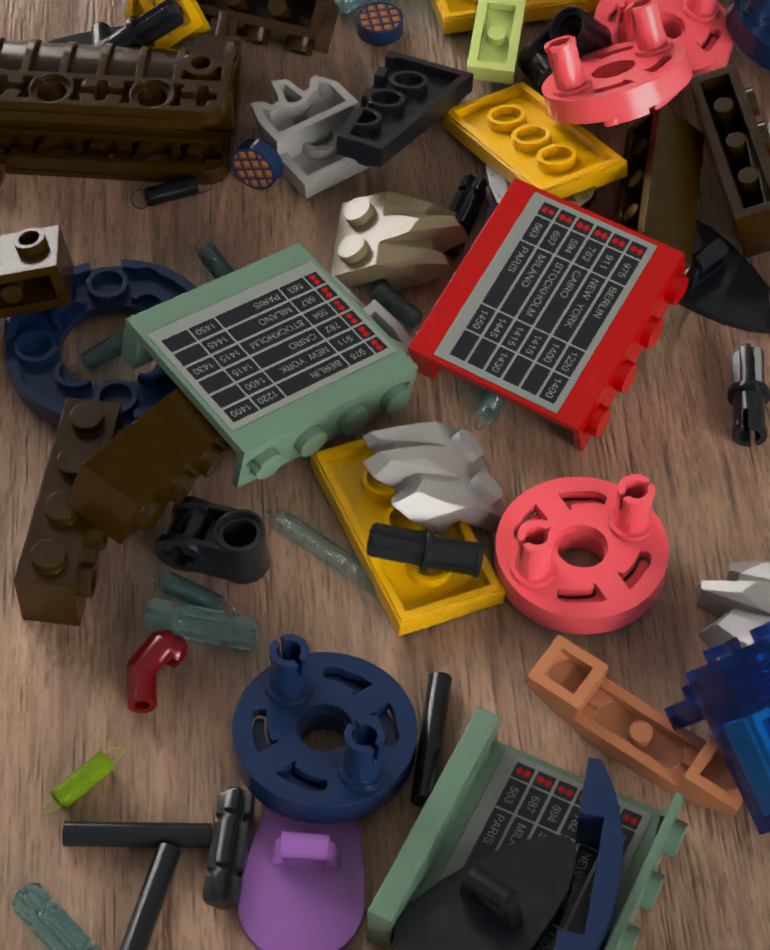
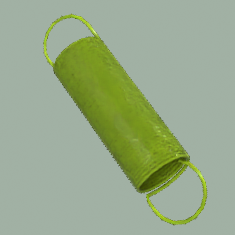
M116 747V748H113V749H117V748H120V749H122V750H123V753H124V749H123V748H121V747ZM100 750L50 791L53 798L51 800H55L59 806L47 813H44L41 808V812L48 814L59 807L63 809L70 807L115 769L113 763L117 760L112 762L108 755Z

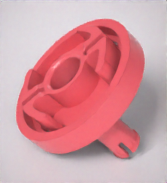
M634 0L626 6L636 40L608 46L579 57L577 41L574 36L558 37L544 45L552 74L543 82L541 90L550 118L566 124L603 122L604 127L615 126L650 114L649 108L658 110L671 101L690 82L693 74L687 48L680 41L666 37L658 0Z
M601 0L598 4L594 18L609 28L611 32L610 46L636 40L630 16L626 9V6L634 0ZM658 0L666 37L680 41L686 46L692 68V77L727 66L734 40L727 29L726 9L718 0ZM709 35H716V36H717V37H711L709 43L707 44V46H706L704 49H702V47H703V46L706 44V42L708 41ZM689 83L682 90L690 89Z
M630 474L622 478L617 485L591 477H563L535 485L519 495L501 517L495 540V573L505 590L508 600L522 614L534 622L549 629L569 634L591 635L607 633L625 627L644 615L652 607L662 590L669 559V545L665 529L656 513L651 509L655 497L654 484L648 486L650 479L641 474ZM537 512L527 522L523 524L527 517ZM570 549H585L595 554L600 563L591 567H577L564 561L560 555ZM639 557L647 558L649 560V567L648 562L646 560H640L634 573L625 582L623 581V579L626 578L629 575V573L633 570ZM558 595H560V596H567V597H581V596H585V598H584V599H567V598H560V599H559V598H558Z

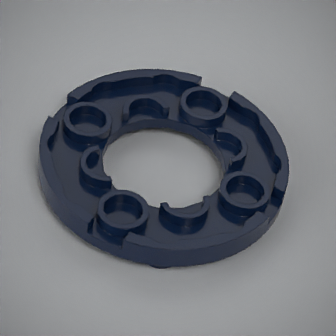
M121 259L122 266L91 269L90 262L74 266L71 306L11 316L5 333V357L8 374L16 393L33 412L57 426L66 397L121 403L124 426L131 425L178 386L158 363L153 370L146 374L140 373L138 379L131 382L123 379H112L98 385L93 384L88 378L82 380L77 378L63 364L61 358L63 341L75 326L92 316L109 312L132 313L135 315L197 287L182 275L168 268L144 261Z

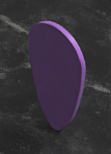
M302 779V780H301V781H303V782H305V783H307V784H310V785H312V786H316V787H320V788H324V789L327 788V787H325V786H321V785H317V784L311 783V782H309V781H307V780H305V779ZM268 807L266 808L246 858L245 871L242 874L240 902L237 904L242 930L257 950H343L355 938L362 925L365 912V868L357 819L336 824H315L297 821L276 813Z

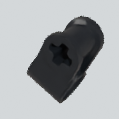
M570 5L561 9L546 28L532 42L525 46L519 54L518 67L525 75L534 79L537 83L536 90L542 96L543 82L552 74L548 56L544 50V45L547 42L562 36H574L577 41L579 57L611 45V32L609 28L578 6ZM536 57L539 62H534L533 58Z
M186 496L179 504L176 505L174 503L172 507L174 519L167 534L161 535L154 547L157 557L171 568L183 572H197L229 580L235 584H249L258 581L264 577L270 565L266 529L263 519L257 513L211 503L195 496Z

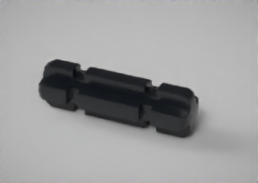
M467 174L461 179L457 188L459 191L455 193L449 206V210L457 212L455 217L463 226L468 236L480 211L478 207L483 204L486 197V187L488 185L485 178L482 176L476 178L472 174ZM465 243L444 252V254H448L451 257L461 254Z
M229 787L227 791L221 792L219 795L216 817L221 819V822H214L207 863V871L212 873V876H205L202 898L206 905L214 906L221 910H229L231 906L237 905L240 902L243 879L238 876V873H244L251 833V824L246 822V819H253L254 795L250 791L242 790L240 787Z

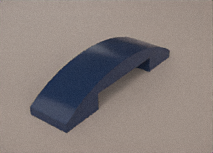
M589 757L575 843L599 847L585 934L558 930L554 950H604L611 933L616 911L623 863L621 814L614 787L602 760Z

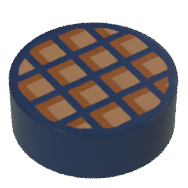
M376 2L368 4L361 8L357 14V34L368 44L375 46L390 45L398 41L403 34V14L399 8L389 3Z
M259 139L244 141L231 158L232 168L236 176L253 189L266 190L270 188L283 172V163L278 152L270 144Z

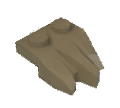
M383 191L365 197H358L341 204L330 275H334L347 288L385 278L393 291L425 284L452 271L451 263L444 255V252L470 239L463 226L455 217L457 212L437 204L394 191Z

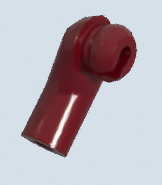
M168 629L152 632L127 663V708L130 711L147 713L157 707V673L164 664L170 667H177L180 665V661L185 660L188 646L182 636L172 635L171 630Z

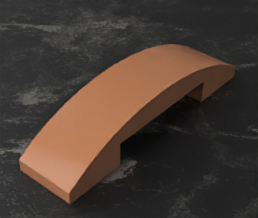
M558 634L526 676L525 683L534 693L585 739L633 772L674 794L678 792L685 795L684 799L706 808L735 816L755 786V782L739 747L713 732L708 741L702 739L606 678L609 669L608 664Z

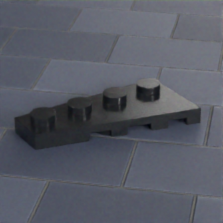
M389 50L385 57V66L379 67L374 75L372 88L367 87L362 94L361 106L354 107L337 135L336 154L355 159L358 164L363 166L382 167L472 92L474 74Z

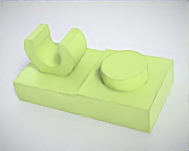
M478 0L466 72L474 74L473 80L514 84L526 0Z

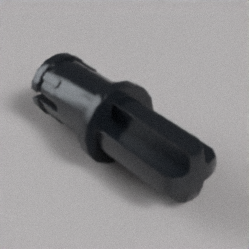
M165 0L141 16L132 15L128 17L124 27L105 39L99 40L96 45L112 43L122 47L142 48L143 45H149L154 48L155 41L183 25L185 12L176 0Z
M742 344L739 350L732 354L733 384L727 390V398L730 404L733 405L732 440L741 446L749 447L751 446V430L755 431L756 446L762 444L767 439L765 405L770 400V388L765 384L763 350L760 347H751L750 344Z
M374 523L372 525L367 541V554L370 557L420 566L419 571L421 573H426L427 568L470 575L472 578L479 577L485 549V542L478 541L477 543L434 534L433 527H428L427 532L382 523Z

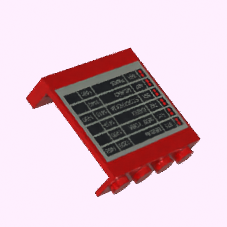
M514 178L408 347L410 357L418 366L417 372L431 379H434L439 369L442 368L571 430L575 449L582 452L591 436L598 438L606 428L611 415V408L609 406L617 392L624 394L631 386L638 368L635 362L643 348L645 347L650 350L657 342L664 324L661 318L669 304L677 306L683 298L689 283V278L685 276L684 252Z

